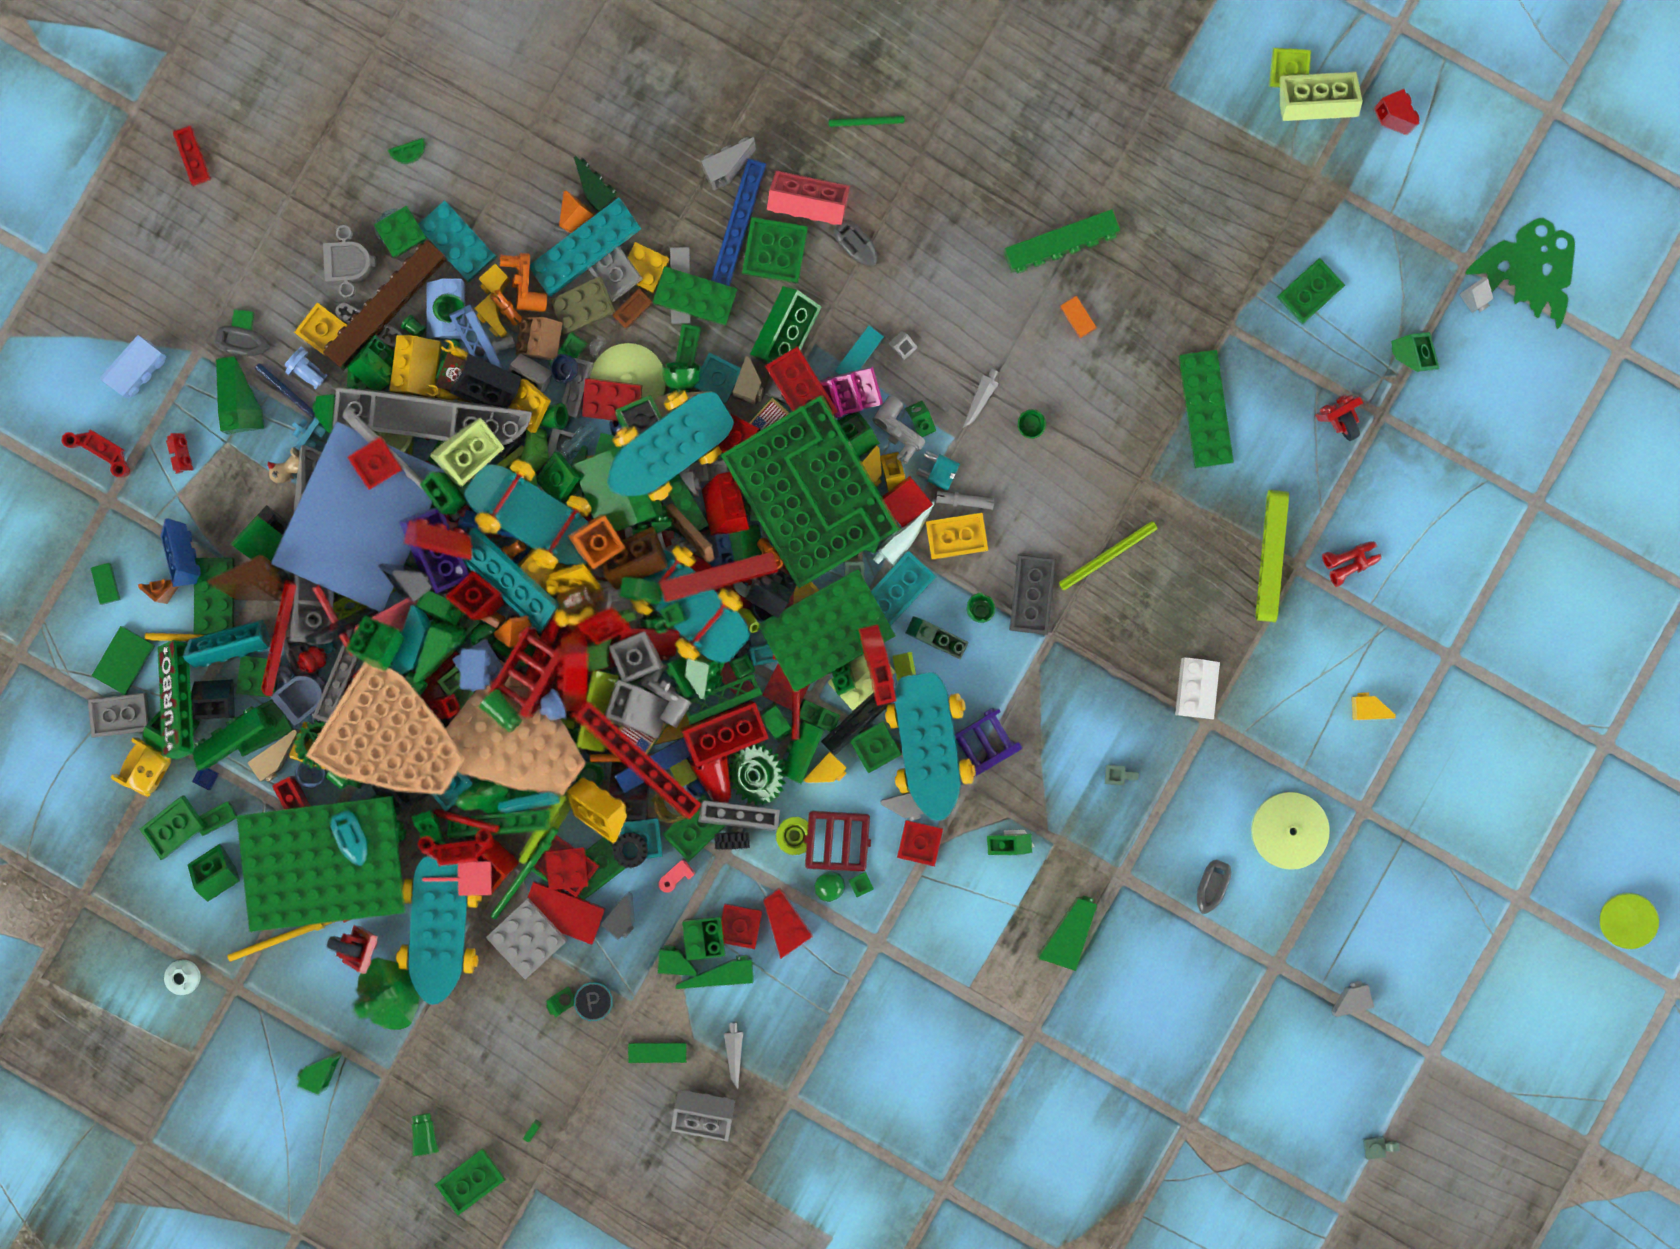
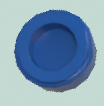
M698 778L686 785L687 791L695 798H700L705 793V789L698 782Z

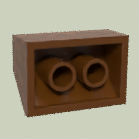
M653 526L621 540L625 549L603 563L604 575L615 590L620 589L623 577L643 579L667 568L666 555Z

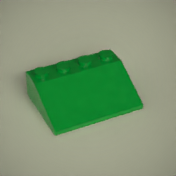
M624 445L573 465L575 472L580 477L579 482L585 498L592 508L593 519L599 515H605L615 532L656 517L648 493L637 496H624L613 493L609 488L608 476L611 465Z

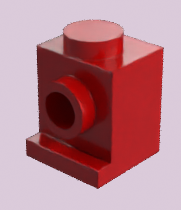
M454 693L437 697L428 702L430 710L439 720L450 718L461 710ZM447 701L449 702L451 710L448 709V706L446 704Z

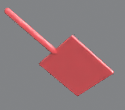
M491 862L458 864V877L422 878V881H458L459 896L491 895Z

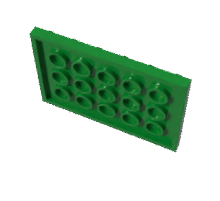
M859 569L783 610L779 618L772 616L759 623V629L794 692L863 655L864 652L859 633L860 628L877 624L884 643L896 636Z

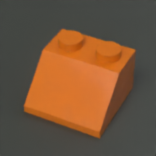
M599 515L568 535L578 553L592 569H595L625 549L605 515Z

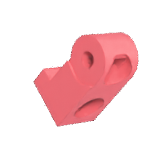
M682 859L659 880V888L663 892H671L675 889L677 882L684 876L689 880L696 873Z

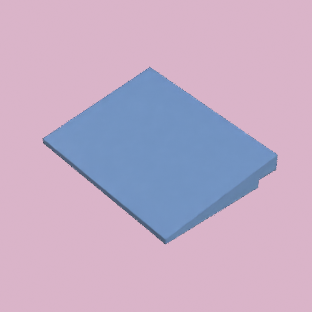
M336 422L271 564L382 612L394 586L378 565L380 563L404 565L411 549L408 544L404 543L405 535L399 521L429 510L432 501L411 478L405 475L407 473L403 469L368 490L347 457L369 444V442L356 430ZM389 446L423 480L431 472L445 473L438 467Z

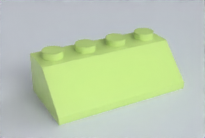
M1357 72L1280 77L1282 121L1359 116L1363 101Z

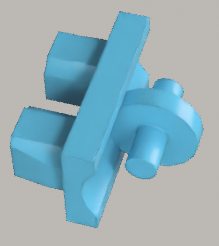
M314 417L306 429L304 427L307 421L302 419L299 425L295 422L292 424L296 428L292 435L298 437L303 432L295 444L297 448L301 449V445L315 448L317 444L309 439L312 432L319 437L324 435L326 429L319 423L320 421Z

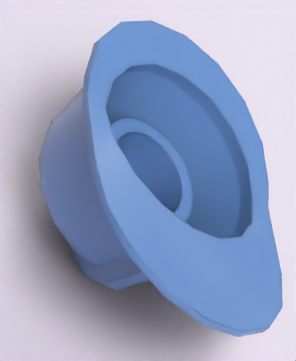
M551 689L541 699V715H546L549 720L561 718L567 720L560 697L554 689Z

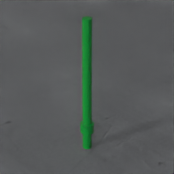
M552 827L548 834L540 840L534 854L490 914L491 918L495 920L498 918L544 851L550 848L552 845L551 841L559 832L557 828Z

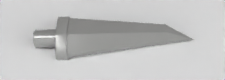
M991 369L988 377L982 375L980 378L979 386L963 428L974 422L994 390L998 387L999 383L995 381L998 371Z
M730 1022V1032H725L724 1038L730 1079L738 1089L743 1031H737V1022Z

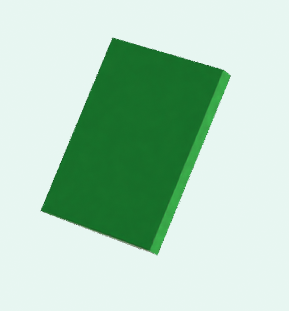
M819 396L806 405L799 407L721 455L788 572L795 580L798 589L900 530L896 520L823 396Z

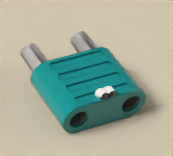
M926 451L924 457L936 463L931 473L918 468L916 474L928 479L927 482L948 491L960 463L941 454L937 456Z

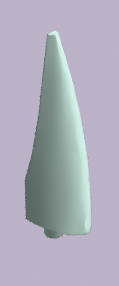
M932 499V500H931V502L933 503V505H934V503H935V501H936L935 499ZM933 505L906 526L900 528L899 531L890 535L877 548L879 553L873 560L879 564L885 558L890 564L895 566L922 530Z

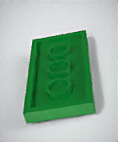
M664 266L653 304L726 326L737 288Z
M196 558L195 563L200 567L201 576L198 577L197 583L194 584V634H211L233 628L234 599L210 585L208 580L233 569L234 558Z

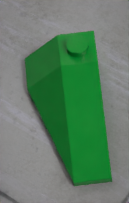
M232 356L216 359L220 431L225 434L265 429L262 409L245 378L237 358Z

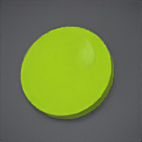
M1625 892L1614 895L1605 902L1600 911L1599 923L1604 936L1612 944L1624 949H1637L1650 943L1656 936L1659 928V917L1654 905L1647 898L1636 893Z

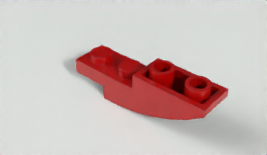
M877 624L860 628V638L866 666L870 673L876 705L895 702L894 681L880 629Z

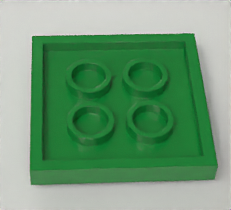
M752 217L742 274L798 284L808 227Z

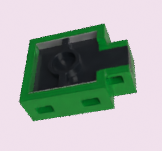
M651 395L615 410V415L621 427L629 428L634 426L638 435L662 418Z

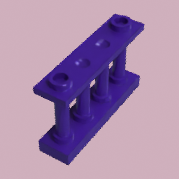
M989 709L983 713L985 717L954 734L966 757L970 759L971 764L975 767L976 775L973 777L1023 749L1019 742L1014 743L1009 739L996 715L1001 712L1000 709ZM988 719L1004 744V750L999 753L994 751L979 726ZM972 729L988 754L986 756L988 759L982 763L980 760H977L963 734Z

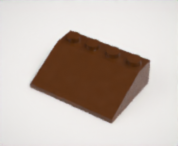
M260 555L209 579L208 582L235 600L281 601L284 583L286 580H289V576L283 569L271 564L270 560Z

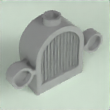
M341 225L336 229V236L342 242L323 243L325 282L329 285L341 284L339 286V293L344 298H352L356 293V289L352 284L365 281L371 275L373 267L377 266L376 256H371L361 244L350 242L353 236L352 230L346 225Z

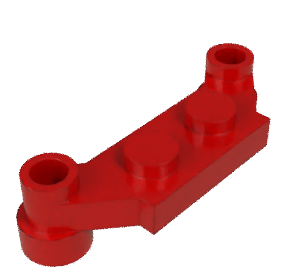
M89 430L88 433L82 434L67 432L62 436L61 441L65 447H83L110 463L112 475L119 478L129 475L130 469L123 455L125 449L95 431Z
M488 829L479 830L474 841L436 845L429 836H424L418 841V847L421 852L436 860L439 866L476 862L478 857L487 849L492 848L494 844L493 836Z

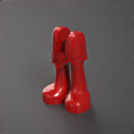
M1369 541L1359 544L1354 549L1341 554H1334L1332 552L1322 554V560L1328 569L1335 568L1342 563L1354 559L1352 564L1330 571L1329 576L1335 587L1341 586L1350 574L1356 571L1358 573L1365 571L1368 567L1382 559L1381 554L1370 556L1367 559L1364 552L1376 548V542Z

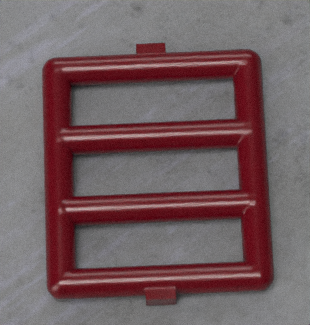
M810 811L807 836L804 835V843L806 844L805 867L807 869L865 871L868 847H871V839H869L870 816L861 813ZM816 819H826L823 862L813 861ZM834 820H844L841 863L831 862ZM852 821H862L859 864L849 863Z

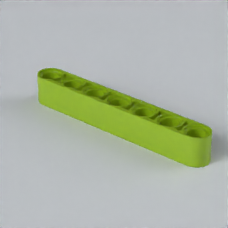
M1268 490L1255 614L1256 621L1276 623L1278 617L1289 503L1288 491Z

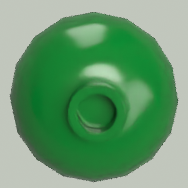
M687 362L666 363V366L662 365V375L666 385L671 389H676L677 392L683 390L687 392V389L693 388L699 382L700 364L692 362L693 366H689Z

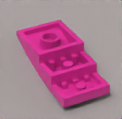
M873 367L819 380L838 411L834 415L836 418L883 404Z

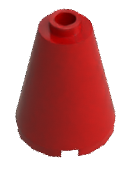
M727 756L696 767L695 763L690 761V768L711 800L718 803H728L731 798Z

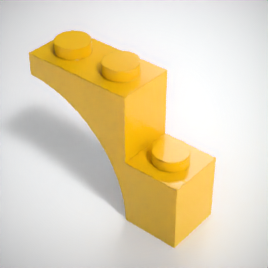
M494 264L479 278L482 283L480 287L489 295L475 307V310L478 312L476 316L483 324L487 321L491 326L489 330L496 338L499 335L501 338H504L508 333L501 323L499 307L490 298V295L493 292L498 298L494 291L500 290L502 293L511 280Z

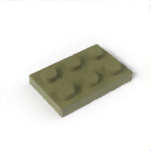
M602 277L590 280L551 299L557 319L563 323L562 332L564 335H569L571 332H575L615 313Z

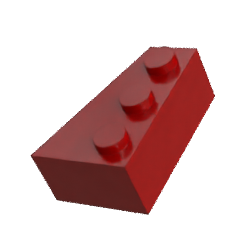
M780 887L764 898V904L780 959H782L812 938L813 934Z

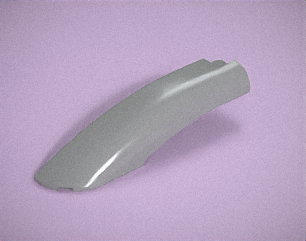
M336 387L333 426L336 422H339L354 429L344 419L343 413L347 408H355L356 411L354 413L372 431L446 441L481 418L499 442L505 445L518 438L525 431L530 422L532 412L434 397Z
M301 445L294 512L321 455L320 451ZM290 572L289 580H292L297 585L289 618L290 641L306 642L304 636L332 623L312 589L318 584ZM320 585L333 609V591Z

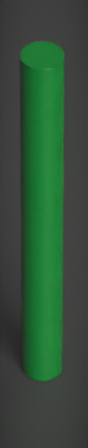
M904 116L829 119V127L905 123Z

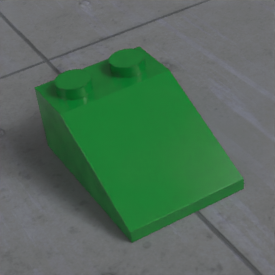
M444 621L429 627L414 682L417 683L430 677L462 646L465 639L463 635L465 629Z

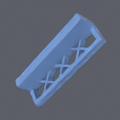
M468 305L449 314L470 355L504 369L472 306ZM465 313L468 319L467 324L458 323L456 317ZM468 330L475 332L477 336L475 341L466 338ZM476 346L484 349V357L475 355Z

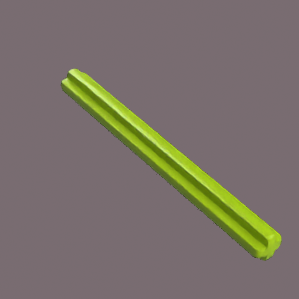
M1153 521L1149 522L1061 580L1059 586L1062 590L1068 589L1158 529L1157 525Z

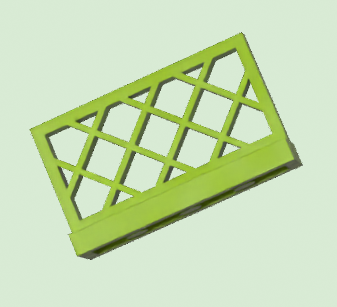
M566 792L563 795H558V804L550 805L547 809L551 811L550 829L552 827L559 829L571 810ZM550 830L534 831L519 854L521 856L519 860L521 863L525 864L529 861L538 848L540 840Z

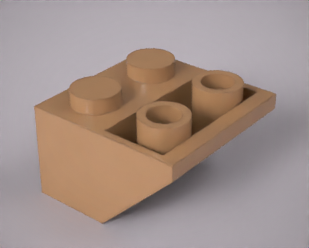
M546 317L522 318L519 325L520 331L515 355L519 356L521 353L528 358L554 360L558 353L563 323Z

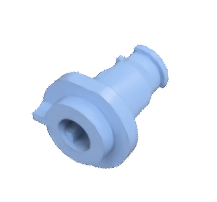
M300 347L285 363L284 366L287 367L285 373L289 376L293 372L296 373L305 382L313 385L316 390L328 375L323 374L316 365L308 360L306 356L309 352Z

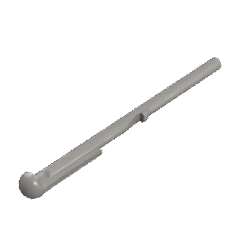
M347 408L344 411V419L365 440L371 443L379 438L354 413L356 411L355 408ZM389 447L403 470L407 473L405 475L422 489L420 484L423 479ZM457 512L454 515L448 514L454 521L460 517Z

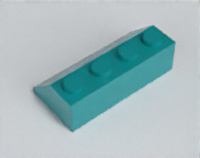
M262 619L189 639L183 657L194 668L199 666L207 667L214 662H225L232 657L246 656L250 652H262L269 647L271 638Z

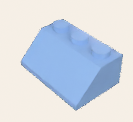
M439 279L427 282V339L462 340L453 321L451 323L439 321L433 314L432 308L435 299L446 293L460 297L465 307V282L462 279ZM465 313L460 320H457L458 323L465 325Z
M137 335L101 375L100 379L120 395L129 399L139 392V387L143 383L151 379L154 370L159 369L164 364V359L167 356L150 341Z

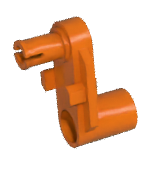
M519 253L517 256L500 254L499 266L516 267L518 270V274H515V277L512 278V287L517 288L516 309L545 312L547 293L528 292L530 254Z

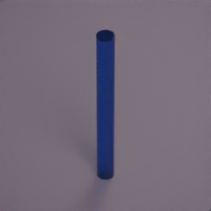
M262 364L256 365L255 369L308 416L311 418L315 417V413L309 405Z

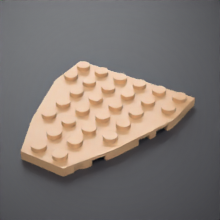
M509 676L505 683L506 687L524 699L529 698L532 693L527 686L512 676ZM487 685V689L476 690L446 728L447 733L464 759L458 773L478 777L481 780L493 781L496 784L518 790H534L540 793L551 792L556 795H563L585 766V761L560 719L549 720L546 715H541V704L533 718H525L519 714L522 710L521 705L503 694L523 720L514 731L509 733L479 708L480 703L489 695L490 685Z
M365 662L306 755L339 777L399 791L434 794L445 793L464 762L443 724L407 680L389 667L385 672Z

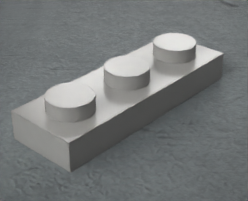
M574 358L578 364V373L576 378L567 383L562 403L567 408L568 416L579 419L583 405L585 378H590L594 363Z

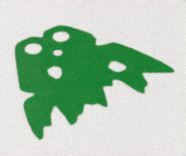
M1538 218L1518 230L1516 243L1506 240L1497 243L1474 261L1465 274H1488L1487 278L1491 292L1503 280H1509V285H1515L1514 304H1517L1519 301H1529L1530 309L1534 311L1536 318L1540 317L1543 308L1549 302L1551 308L1550 317L1556 320V328L1559 329L1564 320L1568 305V296L1561 289L1567 288L1571 284L1575 241L1571 234L1564 230L1555 231L1554 224L1544 218ZM1543 225L1547 228V234L1544 237L1536 235L1535 230L1537 226ZM1558 238H1565L1568 245L1565 249L1561 250L1556 247V240ZM1546 246L1548 250L1542 252L1541 247ZM1508 261L1510 267L1507 271L1503 272L1498 269V265L1501 262ZM1546 263L1552 266V270L1547 276L1542 273L1543 265Z

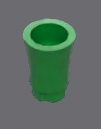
M563 403L549 405L539 426L559 430L564 429L568 421L566 406Z
M499 689L491 692L479 705L481 710L492 717L509 733L514 731L523 721Z
M426 1113L412 1116V1156L438 1153L439 1148L436 1142L433 1121H431V1114Z

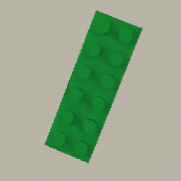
M1217 350L1179 355L1194 467L1196 469L1232 464L1234 461Z

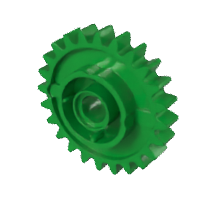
M759 743L734 752L735 756L730 758L733 763L728 764V766L732 769L729 771V775H732L730 782L734 783L731 788L737 789L736 795L742 794L741 800L747 798L748 804L754 802L755 805L760 803L764 805L779 797V793L783 791L781 786L786 784L782 778L787 775L782 773L785 767L780 766L783 760H777L778 753L773 755L772 748L766 750V745L760 746Z

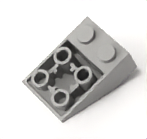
M749 137L743 138L735 146L728 145L722 148L721 152L715 155L711 153L704 157V160L701 161L703 171L713 191L731 183L748 158L755 152L754 137L750 139Z
M618 680L614 685L604 716L614 724L658 739L664 722L660 717L669 701Z

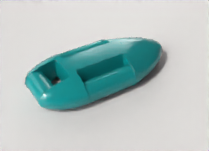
M343 811L334 815L331 820V828L340 851L352 863L362 865L367 855V843L358 820L350 811ZM344 819L348 820V823L339 826L338 822Z

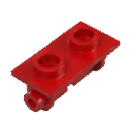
M171 433L170 436H167L166 443L169 454L175 453L176 455L171 457L173 471L176 474L183 473V471H193L185 434Z

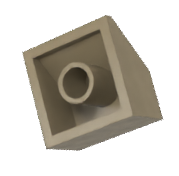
M746 356L735 384L733 395L736 399L756 405L757 401L761 402L763 398L764 388H762L761 381L750 357Z

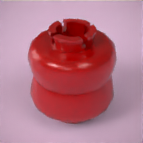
M311 646L307 651L299 653V661L297 663L303 672L306 671L312 674L317 669L323 668L326 665L327 656L322 648Z

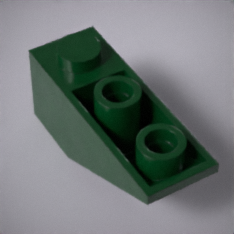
M575 156V164L586 199L599 213L617 199L615 195L617 192L611 185L606 186L602 182L603 178L598 172L595 171L593 173L589 169L590 165L585 159H579Z
M914 616L905 634L960 660L969 643Z

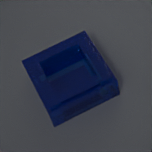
M210 768L197 771L192 782L210 791L220 773Z

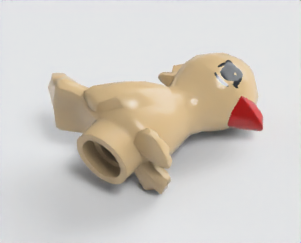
M292 447L290 450L291 456L284 463L268 462L269 477L273 482L284 483L291 482V479H294L291 474L298 473L299 449Z

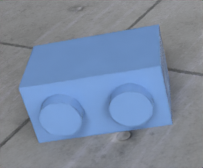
M462 649L460 689H487V685H490V674H487V667L491 665V654H488V650Z

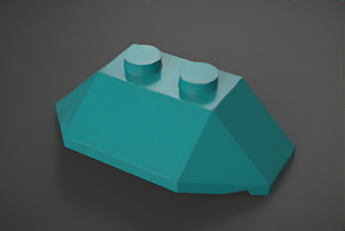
M411 605L402 631L405 639L390 667L403 677L417 670L429 627L432 626L427 614L416 607V605Z

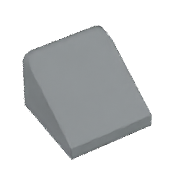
M903 331L889 342L891 348L903 360L918 348L908 334Z

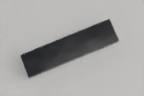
M364 608L304 636L305 641L308 644H323L355 629L361 623L364 616L372 618L378 614V610Z
M873 692L832 730L821 743L835 756L882 713L890 703L876 705Z

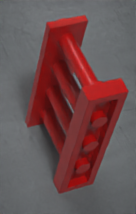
M529 626L520 632L519 641L498 677L491 682V689L488 692L490 694L494 690L499 689L501 693L521 705L522 710L519 714L525 718H533L541 704V699L547 694L558 675L557 664H561V661L558 660V649H561V647L556 649L550 647L534 636L537 628ZM529 642L550 655L551 660L548 665L544 666L524 653ZM519 659L541 672L538 682L532 681L514 669ZM509 676H512L531 689L532 693L529 698L524 699L505 686Z

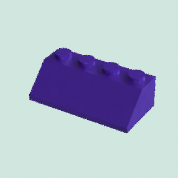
M437 508L414 514L399 521L404 535H406L409 520L416 521L417 518L427 520L428 525L434 526L435 523L446 525V530H450L444 514H441ZM409 545L420 572L423 571L430 579L428 583L432 588L429 591L437 594L460 583L469 575L462 558Z

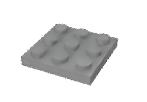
M529 898L486 937L524 979H527L567 941L566 937Z

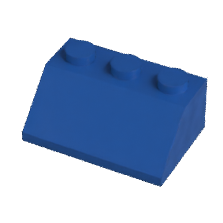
M167 518L164 520L161 540L172 585L177 587L196 584L198 577L201 576L199 565L195 563L197 556L195 548L191 546V531L187 530L185 523Z

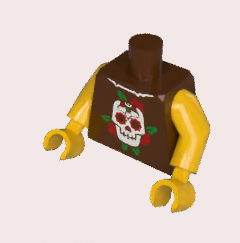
M446 339L445 341L449 343V348L445 349L441 346V349L446 352L451 351V353H447L436 386H427L433 389V393L425 394L428 397L436 395L438 398L455 400L460 397L449 392L459 368L468 353L458 346H454L452 341Z
M550 579L547 581V592L549 595H555L559 592L557 597L561 610L555 612V619L560 626L566 625L567 622L572 631L578 627L577 623L599 613L596 603L606 599L601 588L591 593L587 585L579 587L561 585L559 587L556 580Z

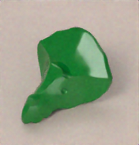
M475 777L472 785L458 795L456 804L463 810L481 809L488 814H502L504 812L498 810V803L536 795L539 792L534 790H518Z
M376 957L371 960L366 974L360 973L356 988L358 998L352 1003L353 1012L357 1015L358 1019L364 1020L369 1018L373 1024L390 1030H401L409 1027L418 1009L420 996L411 981L409 969H399V963Z

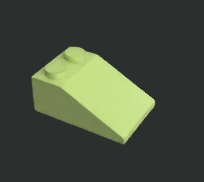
M479 418L446 440L430 455L454 484L463 486L499 454L504 447L484 421Z

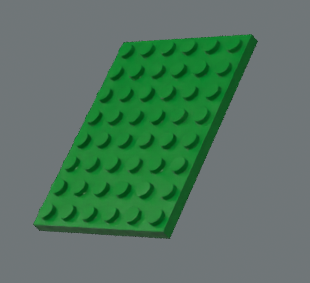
M392 796L236 816L249 932L406 912ZM343 811H350L358 820L367 843V855L362 865L352 863L340 851L331 828V820L334 815ZM344 819L338 822L339 826L348 823V820Z

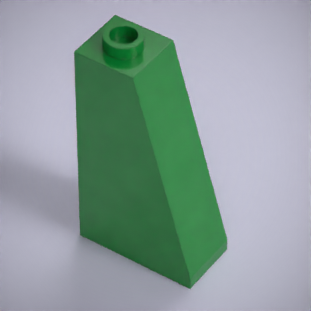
M1084 895L1082 898L1076 897L1038 953L1037 957L1039 959L1076 971L1097 904L1093 902V898Z

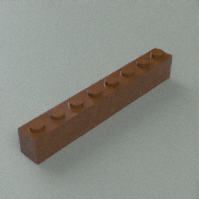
M428 240L416 248V253L412 257L409 256L402 264L403 267L399 271L396 270L392 273L390 281L386 285H381L377 290L376 296L373 299H368L362 311L355 313L349 325L342 327L335 340L329 341L324 347L323 353L343 371L374 335L377 336L384 326L393 319L446 262L445 255Z

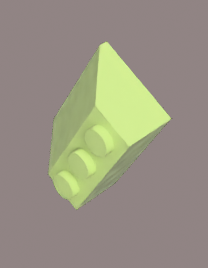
M864 654L850 662L856 688L840 695L852 711L873 693L870 673L866 666ZM890 666L891 672H892V675H893V674H895L896 672H895V670ZM832 677L827 683L835 690Z

